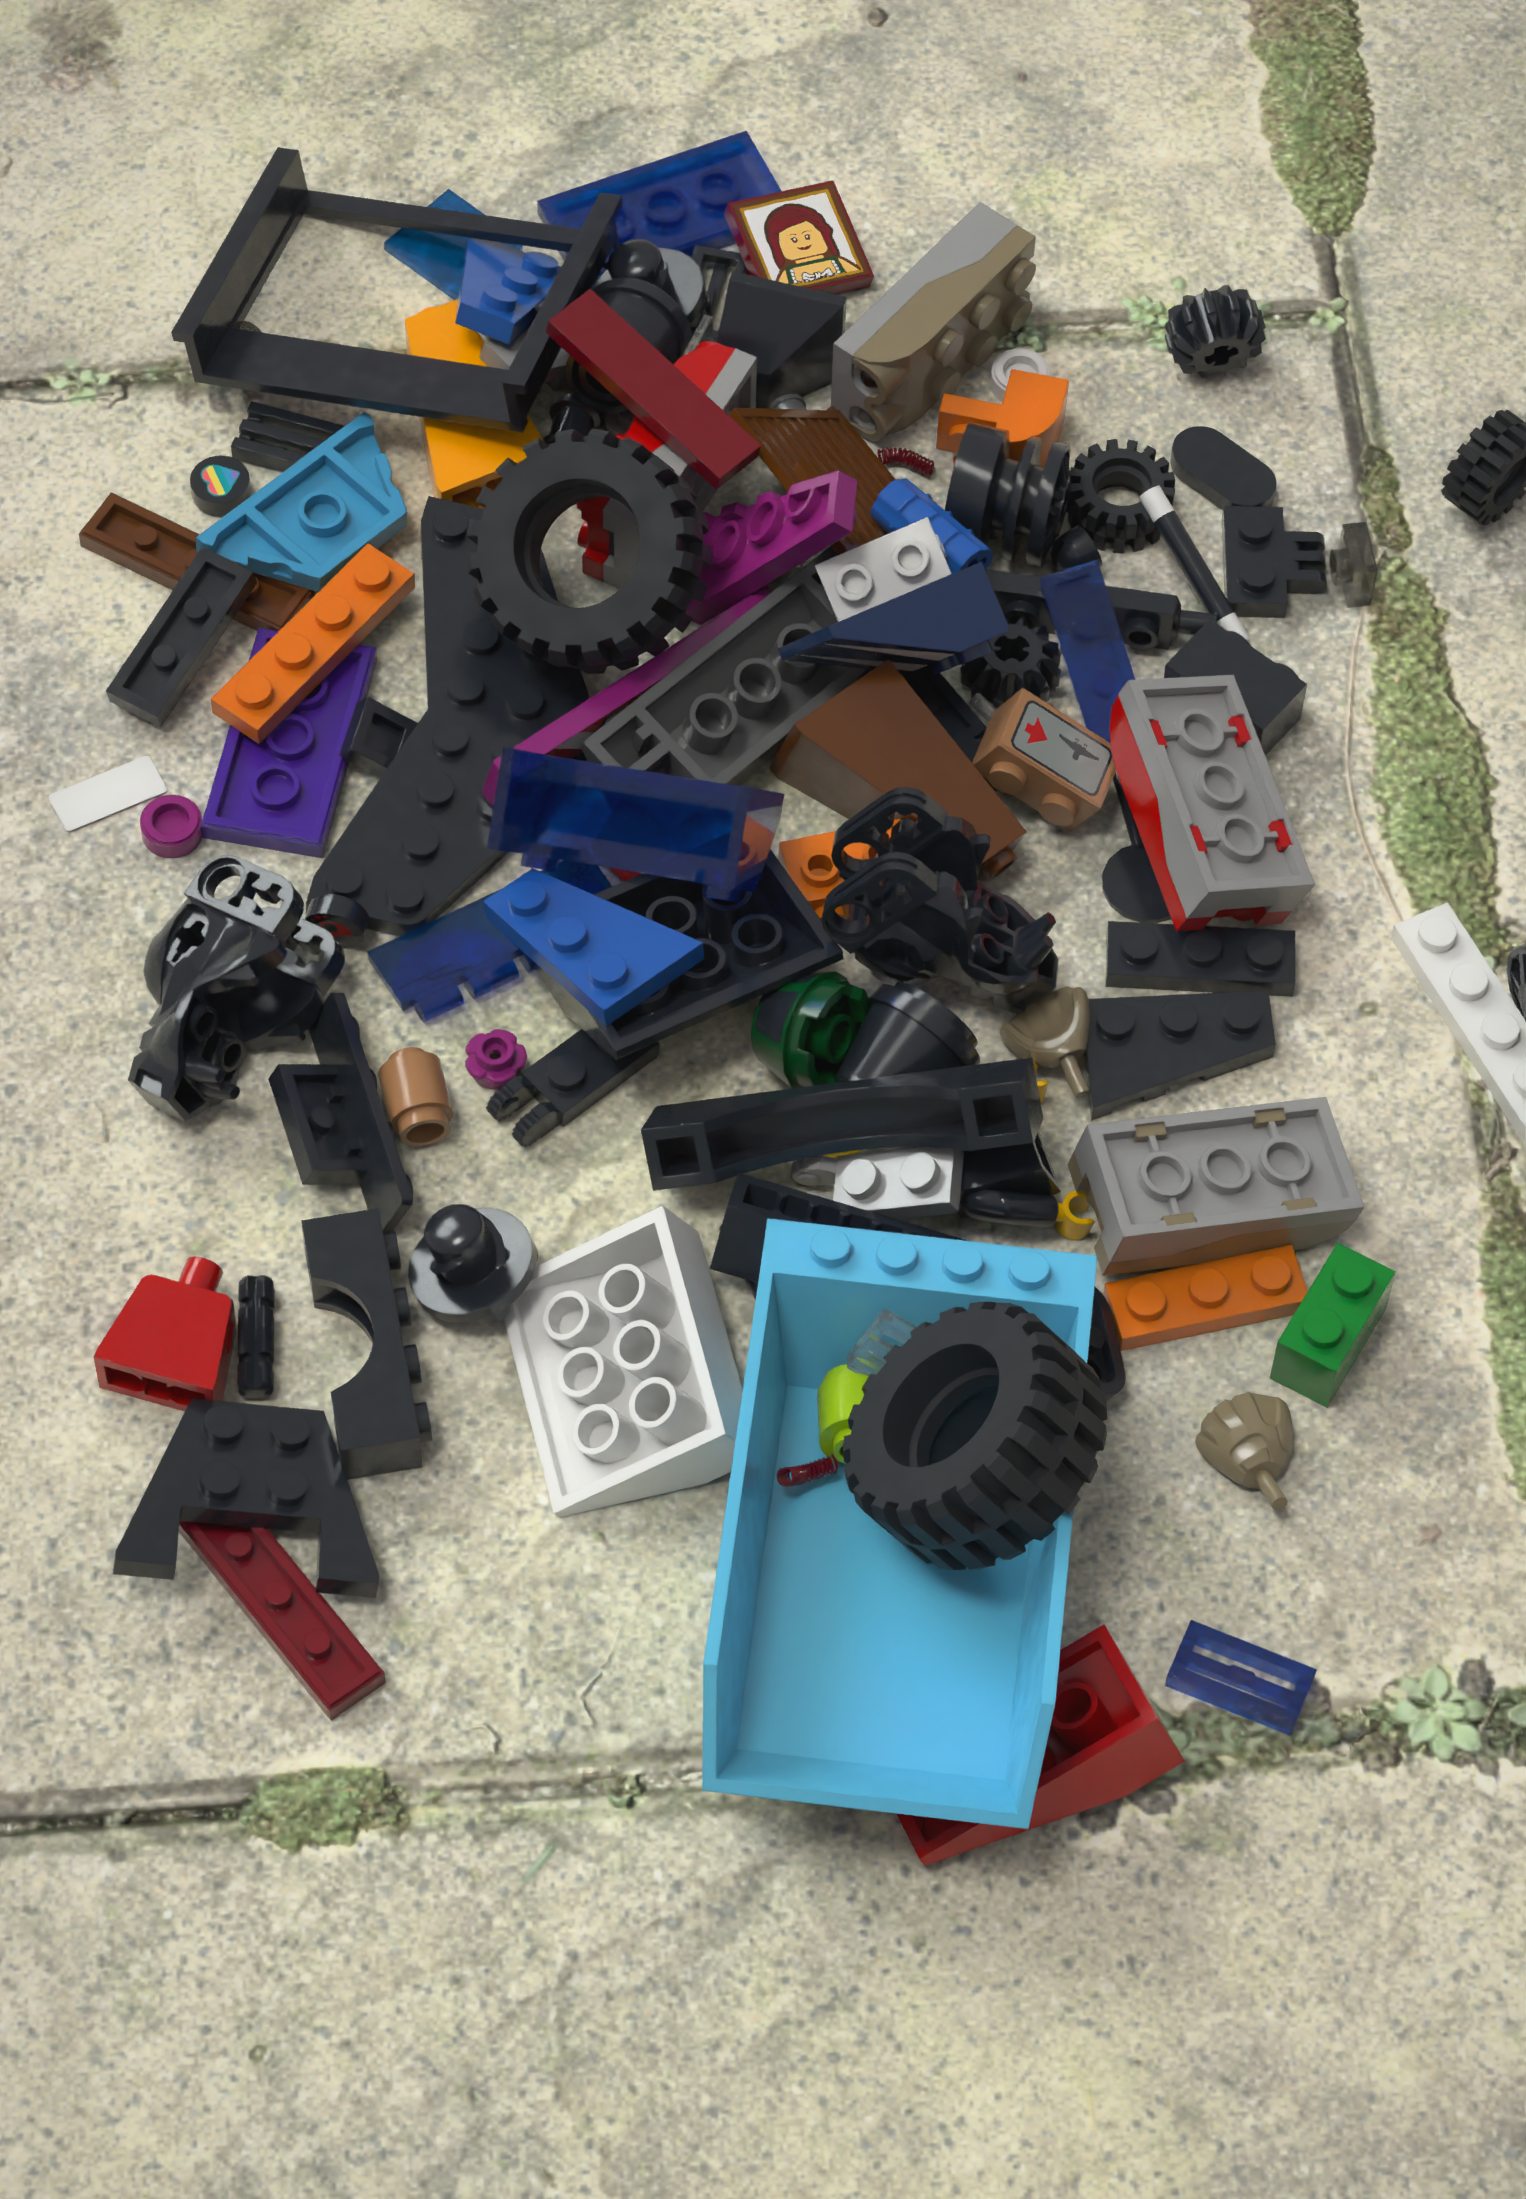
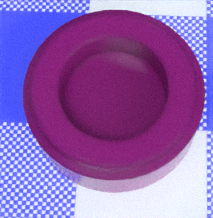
M180 795L158 797L148 803L141 813L140 828L142 840L147 849L157 856L164 858L185 856L194 851L202 840L201 812L198 806L186 797Z

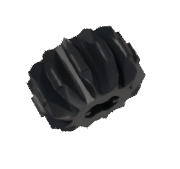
M1223 285L1218 290L1209 291L1204 287L1201 294L1196 296L1185 295L1183 296L1182 305L1174 306L1168 310L1169 320L1164 324L1167 333L1165 334L1168 352L1172 353L1174 363L1180 365L1183 374L1198 372L1201 378H1207L1212 373L1222 372L1226 375L1227 371L1234 367L1245 368L1247 366V359L1257 357L1262 353L1261 343L1266 339L1264 333L1266 326L1262 311L1258 310L1256 301L1251 299L1247 289L1232 291L1229 285Z
M1023 614L1016 624H1008L1010 631L989 639L993 648L992 652L962 664L959 680L963 690L971 691L974 707L991 703L993 704L992 710L995 711L1022 688L1045 702L1049 700V693L1056 692V687L1060 684L1061 669H1059L1061 651L1059 643L1049 641L1046 625L1029 629L1028 622Z

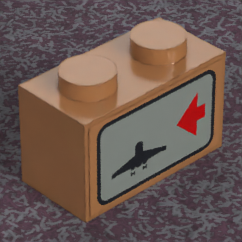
M1024 688L993 712L972 761V764L995 789L1013 795L1037 810L1048 822L1062 826L1070 832L1101 809L1116 773L1111 746L1108 741Z

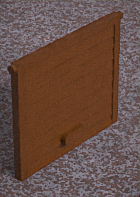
M831 406L827 410L734 408L729 416L761 444L759 457L787 492L793 484L838 470L857 480L855 499L856 521L850 534L830 545L837 555L888 534L871 519L870 513L879 493L894 481L895 478L840 410H836L834 406Z

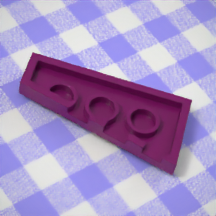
M838 470L793 484L788 493L783 496L770 491L758 495L756 504L746 507L735 502L722 506L721 513L718 516L704 512L710 531L703 535L704 543L712 548V567L702 568L700 579L708 584L703 602L693 599L686 611L688 615L694 618L692 621L699 625L705 623L850 534L857 516L855 509L857 480Z

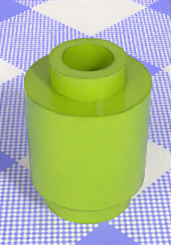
M844 1364L828 1371L817 1391L820 1448L826 1456L831 1457V1454H833L837 1462L846 1464L843 1457L844 1436L850 1435L852 1431L849 1429L848 1418L853 1405L861 1403L864 1397L862 1387L872 1373L868 1368L857 1364Z

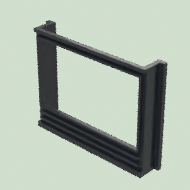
M277 147L171 332L173 341L185 343L194 381L197 383L523 433L528 424L527 414L562 348L545 333L548 321L586 291L592 289L612 248L618 247L619 237L616 218L623 206L622 195L600 192L581 229L308 190L299 150ZM304 214L569 252L508 370L240 329Z

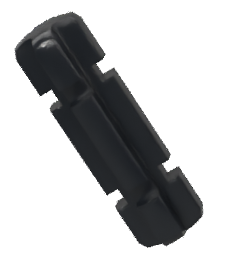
M247 1275L239 1281L238 1393L246 1399H265L271 1396L274 1391V1282L272 1278L266 1275Z

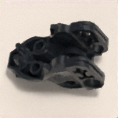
M910 787L895 788L886 792L844 822L835 832L831 857L833 864L839 870V876L845 881L832 889L826 896L821 921L823 929L828 936L850 954L854 953L855 959L871 970V975L893 985L897 982H904L913 986L937 977H944L956 986H970L969 995L984 1000L993 996V1006L1016 1015L1024 1013L1028 1005L1056 988L1059 959L1052 949L1053 941L1048 936V933L1056 923L1054 916L1048 912L1035 920L1010 896L994 892L978 881L979 867L990 849L991 837L989 835L977 834L974 825L963 818L947 816L948 812L930 796L919 789ZM895 812L903 816H908L911 813L917 814V822L915 823L911 819L904 818L893 825ZM892 827L891 837H889L886 831ZM860 842L873 847L877 854L872 858L861 860L848 855L844 848L849 844ZM850 904L849 920L840 917L835 912V909L839 906Z
M233 855L217 856L208 861L199 870L183 893L188 899L183 902L172 918L167 921L163 929L153 937L145 956L143 973L146 986L159 1007L148 1023L152 1028L142 1035L139 1047L142 1052L133 1059L128 1081L149 1105L158 1110L161 1109L185 1122L207 1108L221 1103L224 1099L234 1100L239 1096L240 1088L236 1086L240 1067L249 1052L276 1045L304 1041L306 1039L304 1032L315 1022L322 1008L323 997L331 988L345 964V953L334 936L326 929L301 918L304 911V902L290 881L279 874ZM232 876L241 877L238 888L231 895L221 899L214 898V892L223 880ZM257 893L261 899L272 904H277L280 900L283 903L280 908H260L253 899ZM297 945H299L303 951L312 955H319L323 952L324 957L319 962L310 960L306 964L294 951Z

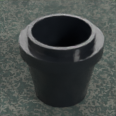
M614 278L601 283L592 290L672 364L680 357L691 352L692 332L688 319L677 302L659 287L635 278ZM569 356L566 362V378L571 390L583 403L595 410L606 413H619L628 409L574 358Z
M897 982L895 986L879 984L866 1002L870 1009L838 1073L835 1075L834 1081L838 1083L977 1065L981 1061L975 1049L978 1041L969 1027L957 1015L921 989L904 982Z

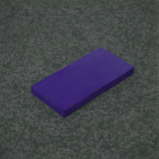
M258 628L249 660L279 631ZM358 645L260 744L230 725L201 823L202 838L323 858L349 761L340 757L339 753L356 703L368 696L377 663V647Z

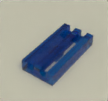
M1191 1620L1167 1674L1165 1686L1292 1736L1298 1716L1303 1709L1308 1692L1315 1680L1317 1669ZM1195 1645L1295 1684L1294 1691L1255 1676L1254 1672L1236 1665L1229 1666L1193 1652Z

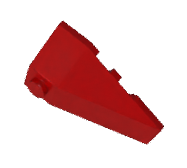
M1105 1624L1060 1650L1055 1708L1028 1829L897 1814L917 1856L922 1864L927 1866L1126 1797L1182 1764L1185 1760Z

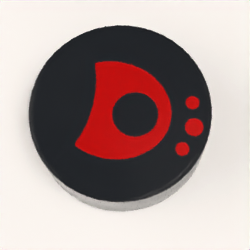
M325 894L315 897L310 901L305 920L330 932L342 948H353L363 943L370 917L364 907L356 901L340 895Z

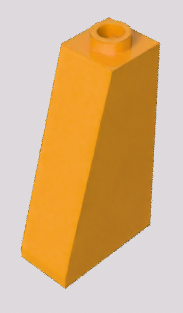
M458 299L437 307H428L418 314L405 319L407 355L487 366L479 358L484 344L480 334L455 323ZM528 414V424L523 433L419 417L434 497L485 509L476 500L484 485L494 491L502 480V477L495 470L507 458L518 464L527 457L523 451L524 445L538 438L543 440Z

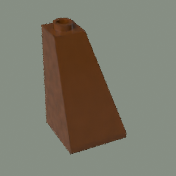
M889 659L797 721L791 728L769 768L779 780L847 819L856 815L890 790L900 787L919 789L948 812L947 816L963 818L974 825L977 834H987L991 837L990 849L978 872V877L984 873L988 880H992L1003 873L1018 859L1014 849L1027 832ZM895 812L894 820L908 818L914 823L917 822V814L915 813L903 816Z

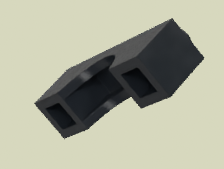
M379 1208L301 1220L314 1308L335 1312L349 1318L366 1333L372 1343V1350L362 1369L347 1383L331 1391L337 1443L346 1478L349 1480L422 1468L421 1443L432 1441V1431L427 1403H414L411 1385L422 1383L416 1344L403 1346L400 1327L411 1326V1316L406 1287L393 1289L390 1271L401 1269L396 1232H383Z

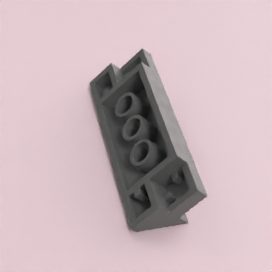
M831 546L583 741L581 745L582 751L612 816L622 801H636L674 837L677 836L776 756L791 728L797 721L872 671L870 669L782 660L778 648L838 622L815 567L819 563L838 556Z

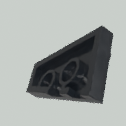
M1268 990L1088 999L1090 1029L1084 1061L1087 1086L1090 1090L1088 1097L1091 1120L1112 1114L1114 1106L1140 1097L1143 1102L1165 1095L1166 1088L1195 1078L1206 1081L1272 1058L1274 1055L1276 1043Z

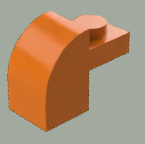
M1011 369L1002 404L944 393L939 409L936 449L951 451L957 454L966 427L970 422L1009 430V458L1014 460L1020 459L1024 446L1031 436L1040 437L1042 445L1039 465L1044 466L1053 442H1059L1066 413L1069 380Z

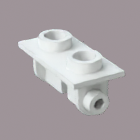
M928 517L815 565L838 622L952 574L945 559L947 555L938 534L935 535Z

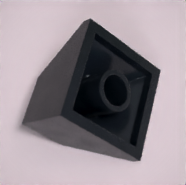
M732 271L716 343L736 348L757 357L756 408L771 409V403L783 395L798 394L803 397L832 384L833 343L845 333L847 297Z

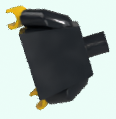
M1033 1061V1063H1034V1069H1035V1074H1036V1073H1037V1069H1038V1065L1036 1064L1035 1061ZM1046 1080L1037 1082L1041 1103L1044 1100L1048 1087ZM1039 1131L1034 1143L974 1151L962 1150L964 1152L959 1212H957L960 1217L971 1218L977 1221L1050 1228L1055 1224L1057 1231L1065 1238L1071 1240L1083 1239L1089 1234L1095 1221L1091 1218H1077L1071 1213V1211L1077 1213L1087 1211L1090 1205L1086 1201L1085 1192L1071 1191L1065 1196L1062 1203L1057 1202L1053 1196L1060 1193L1061 1190Z

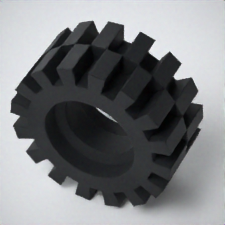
M1507 409L1506 411H1496L1494 418L1491 415L1483 420L1481 429L1476 427L1469 434L1471 437L1470 441L1466 445L1462 443L1456 451L1460 455L1457 459L1450 461L1447 467L1450 473L1444 476L1442 485L1445 486L1441 490L1442 495L1445 496L1444 498L1482 525H1488L1490 521L1494 523L1499 520L1502 511L1507 514L1513 508V501L1516 498L1521 500L1526 493L1524 490L1526 487V422Z
M1117 439L1107 440L1106 451H1102L1098 443L1088 447L1087 457L1080 453L1075 459L1074 468L1071 467L1070 469L1072 482L1066 510L1068 512L1067 521L1071 529L1079 525L1086 531L1089 537L1093 535L1094 544L1101 551H1103L1106 542L1114 543L1113 553L1123 554L1126 543H1130L1133 552L1144 549L1145 538L1151 545L1160 540V533L1141 501L1133 505L1119 506L1106 502L1098 495L1099 491L1109 487H1125L1142 495L1147 490L1160 485L1173 507L1175 495L1174 472H1168L1169 462L1164 456L1155 461L1156 450L1149 445L1140 453L1137 451L1138 441L1128 439L1127 449L1118 448Z

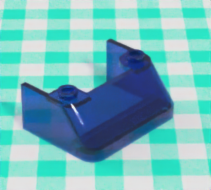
M503 747L487 848L522 853L520 866L558 872L560 860L702 883L705 884L704 897L741 903L742 891H756L781 819L785 794L754 787L734 786Z

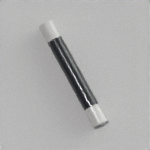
M1160 485L1144 492L1139 497L1140 501L1206 612L1210 614L1217 613L1216 623L1227 631H1234L1249 641V635Z

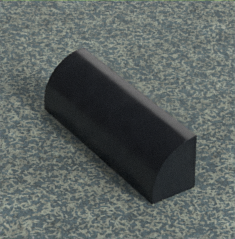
M738 1173L726 1208L710 1269L758 1283L767 1218L963 1241L968 1240Z

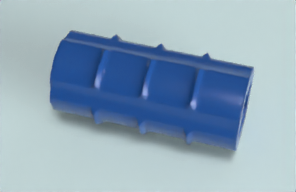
M907 478L895 479L879 493L871 508V519L888 534L928 517L935 535L938 534L947 555L945 559L952 574L979 562H982L985 571H987L992 562V550L974 535L972 529H966L953 518L951 511H945L932 500L930 494H925Z

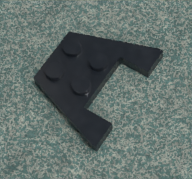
M191 1398L116 1549L113 1574L174 1580L179 1521L276 1529L318 1534L316 1593L376 1598L379 1586V1573L324 1411Z

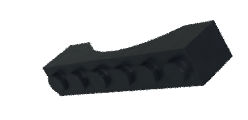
M1031 1057L656 1106L641 1128V1134L653 1191L717 1183L735 1177L738 1173L744 1174L781 1163L846 1151L917 1146L974 1151L1034 1143L1043 1121V1113L1033 1058Z

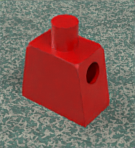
M193 1256L186 1260L178 1281L153 1274L144 1276L94 1354L93 1358L99 1388L184 1412L191 1398L223 1401L237 1324L233 1299L225 1294L216 1292L223 1276L222 1268L209 1259Z

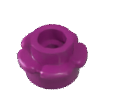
M494 1029L487 1034L479 1033L470 1039L465 1049L468 1058L465 1060V1067L468 1073L479 1085L488 1089L497 1090L500 1087L502 1088L513 1077L520 1075L527 1062L525 1047L518 1044L517 1037L507 1030ZM492 1053H499L501 1058L491 1059L489 1056Z

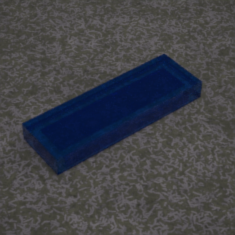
M1098 560L1039 577V584L1084 726L1110 743V709L1127 681L1135 680Z

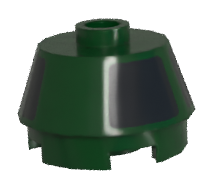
M836 971L811 973L761 997L753 1016L751 1029L752 1049L757 1059L791 1088L835 1083L834 1077L838 1073L870 1009L866 1003L869 997L865 989L849 984L848 979Z

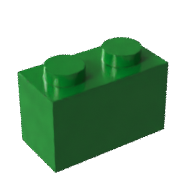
M1337 1242L1277 1342L1269 1379L1328 1408L1387 1308L1396 1271Z

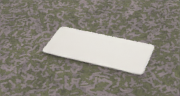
M143 756L49 795V800L65 830L72 831L161 795L167 791V787L151 758Z

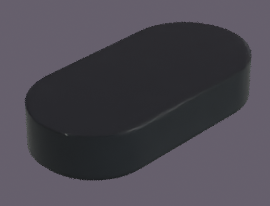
M1190 427L1176 436L1172 444L1170 459L1173 472L1179 479L1221 509H1223V506L1271 507L1273 505L1277 486L1276 477L1266 464L1219 431L1210 427Z

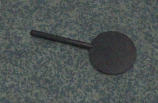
M1116 772L1113 781L1131 845L1121 848L1108 859L1102 873V892L1109 905L1123 917L1139 923H1160L1171 919Z

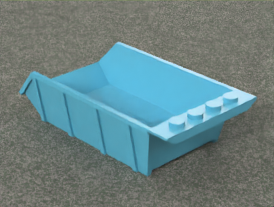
M767 1218L703 1661L702 1791L1015 1828H1029L1056 1701L1073 1510L1070 1514L1064 1511L1052 1524L1055 1527L1054 1531L1042 1541L1035 1539L1025 1545L1026 1552L1011 1560H1002L999 1557L996 1558L995 1566L969 1570L967 1567L965 1570L940 1569L935 1564H927L919 1559L857 1505L854 1494L849 1491L844 1463L838 1462L836 1474L833 1473L827 1477L824 1476V1478L820 1477V1479L811 1480L810 1483L807 1482L798 1486L783 1487L778 1483L776 1476L780 1468L805 1465V1463L809 1464L810 1461H818V1459L822 1460L823 1457H827L819 1445L817 1391L828 1371L844 1364H857L868 1368L873 1374L877 1375L887 1362L883 1357L895 1345L901 1347L912 1337L910 1332L923 1322L933 1324L940 1320L941 1312L951 1308L964 1307L968 1310L969 1304L976 1302L1011 1303L1021 1306L1028 1313L1035 1314L1087 1363L1097 1255Z

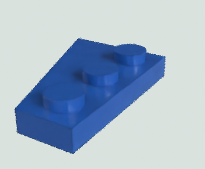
M468 238L463 257L465 261L461 273L462 284L458 296L455 323L509 345L532 325L531 321L537 315L535 306L545 300L561 269L558 266V261L552 256L541 252L525 253L500 242Z
M534 868L483 901L485 917L604 1026H608L704 960L703 942Z

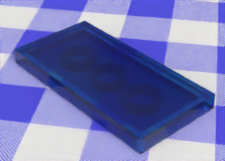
M746 130L537 200V214L543 224L581 229L600 192L622 195L623 206L616 218L619 245L633 239H644L651 241L658 248L677 250L692 258L695 245L723 249L736 244L724 215L728 203L781 192V189ZM558 251L563 261H565L569 252ZM602 267V269H601V271H600V273H599V275H598V277H597V279H596V281H595V283H594V285H593V287H592L591 290L594 289L595 284L597 283L598 279H599V278L601 277V275L607 270V269H604V267Z

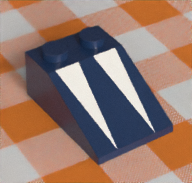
M979 562L778 648L782 660L870 670L875 669L889 659L900 673H909L928 665L934 676L992 652L993 648L989 639L1010 631V628L982 562Z

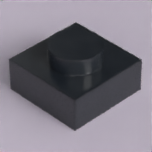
M367 696L356 703L339 756L382 777L418 722Z

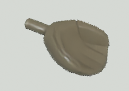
M1066 986L1053 990L1050 993L1048 992L1028 1005L1024 1013L1018 1014L1009 1022L1003 1023L1000 1029L1001 1039L1021 1059L1032 1057L1033 1061L1042 1067L1057 1068L1062 1066L1075 1098H1081L1090 1093L1076 1061L1085 1053L1090 1029L1089 1000L1083 988L1076 987L1073 989Z
M1250 1392L1236 1395L1232 1400L1225 1399L1214 1407L1212 1412L1208 1413L1202 1421L1201 1431L1195 1439L1197 1449L1210 1464L1232 1481L1247 1488L1260 1487L1274 1510L1283 1509L1288 1501L1274 1479L1285 1469L1288 1459L1292 1454V1420L1287 1403L1278 1397Z

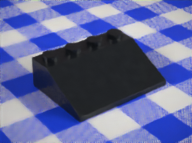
M753 825L594 894L703 942L704 960L608 1026H604L536 963L535 967L562 1011L617 1060L841 961L844 958L841 947L824 931L819 916Z

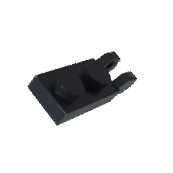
M581 1029L523 1071L522 1076L513 1077L502 1088L500 1087L498 1091L494 1092V1095L490 1097L486 1109L496 1120L500 1121L511 1116L513 1112L518 1111L535 1098L539 1104L532 1108L528 1114L526 1113L525 1116L520 1118L519 1122L515 1124V1128L512 1129L513 1138L521 1146L524 1145L526 1147L545 1136L558 1125L566 1126L655 1060L660 1054V1043H653L616 1060Z

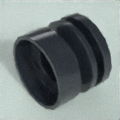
M970 422L963 434L956 456L945 511H951L953 518L966 529H972L974 535L985 545H987L993 529L1003 531L1002 552L1003 559L1012 561L1015 559L1022 537L1027 536L1026 563L1042 567L1052 544L1061 532L1067 510L1072 482L1069 468L1070 444L1058 441L1053 442L1045 466L1039 465L1042 445L1040 437L1031 436L1024 446L1020 459L1014 460L1009 458V430Z

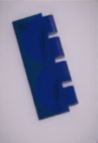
M587 849L540 871L593 895L612 887ZM496 892L367 951L368 960L402 1011L414 1006L415 1012L421 1021L425 1023L464 1004L462 993L458 988V985L464 983V987L470 996L476 999L520 977L517 966L513 961L517 957H519V961L528 973L536 970L535 962L485 917L483 901Z

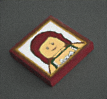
M834 180L727 204L724 215L749 275L835 295L871 286L874 274Z

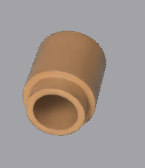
M418 1047L403 1048L391 1054L388 1060L380 1067L378 1076L389 1122L392 1124L394 1132L399 1134L403 1144L413 1147L427 1146L442 1140L450 1132L449 1122L453 1117V1110L440 1058L434 1053L426 1052Z

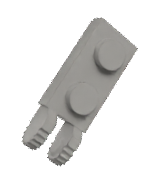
M912 1147L838 1155L837 1160L823 1156H814L808 1159L793 1161L790 1178H792V1181H796L797 1184H803V1186L834 1185L833 1196L820 1193L810 1194L894 1219L953 1214L959 1212L964 1152L951 1148Z

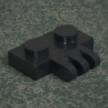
M1223 506L1221 524L1224 595L1237 617L1285 618L1288 604L1287 594H1319L1327 589V576L1324 573L1326 557L1322 553L1325 550L1323 534L1319 532L1284 531L1283 507Z

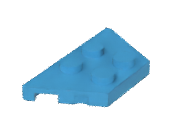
M364 411L196 537V552H199L203 546L254 573L319 592L367 543L378 549L407 527V510L399 489L393 485L392 470L386 454H382L374 435V423L371 416Z

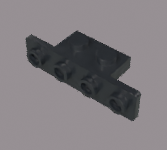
M330 993L323 1003L315 1022L309 1028L320 1064H278L268 1080L302 1185L360 1184L367 1209L379 1208L383 1232L394 1231L413 1204L412 1182L404 1172L395 1145L394 1128L386 1119L377 1092V1078L374 1071L369 1068L360 1041L359 1024L351 1014L345 994Z

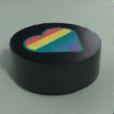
M220 455L206 458L199 462L191 472L190 487L193 502L205 513L224 516L251 495L249 472L242 462L233 457Z

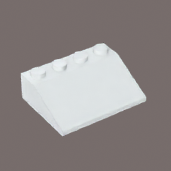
M661 1206L536 1266L530 1283L524 1292L511 1304L510 1311L504 1320L553 1513L559 1517L573 1515L703 1485L731 1472L743 1389L699 1232L667 1208Z

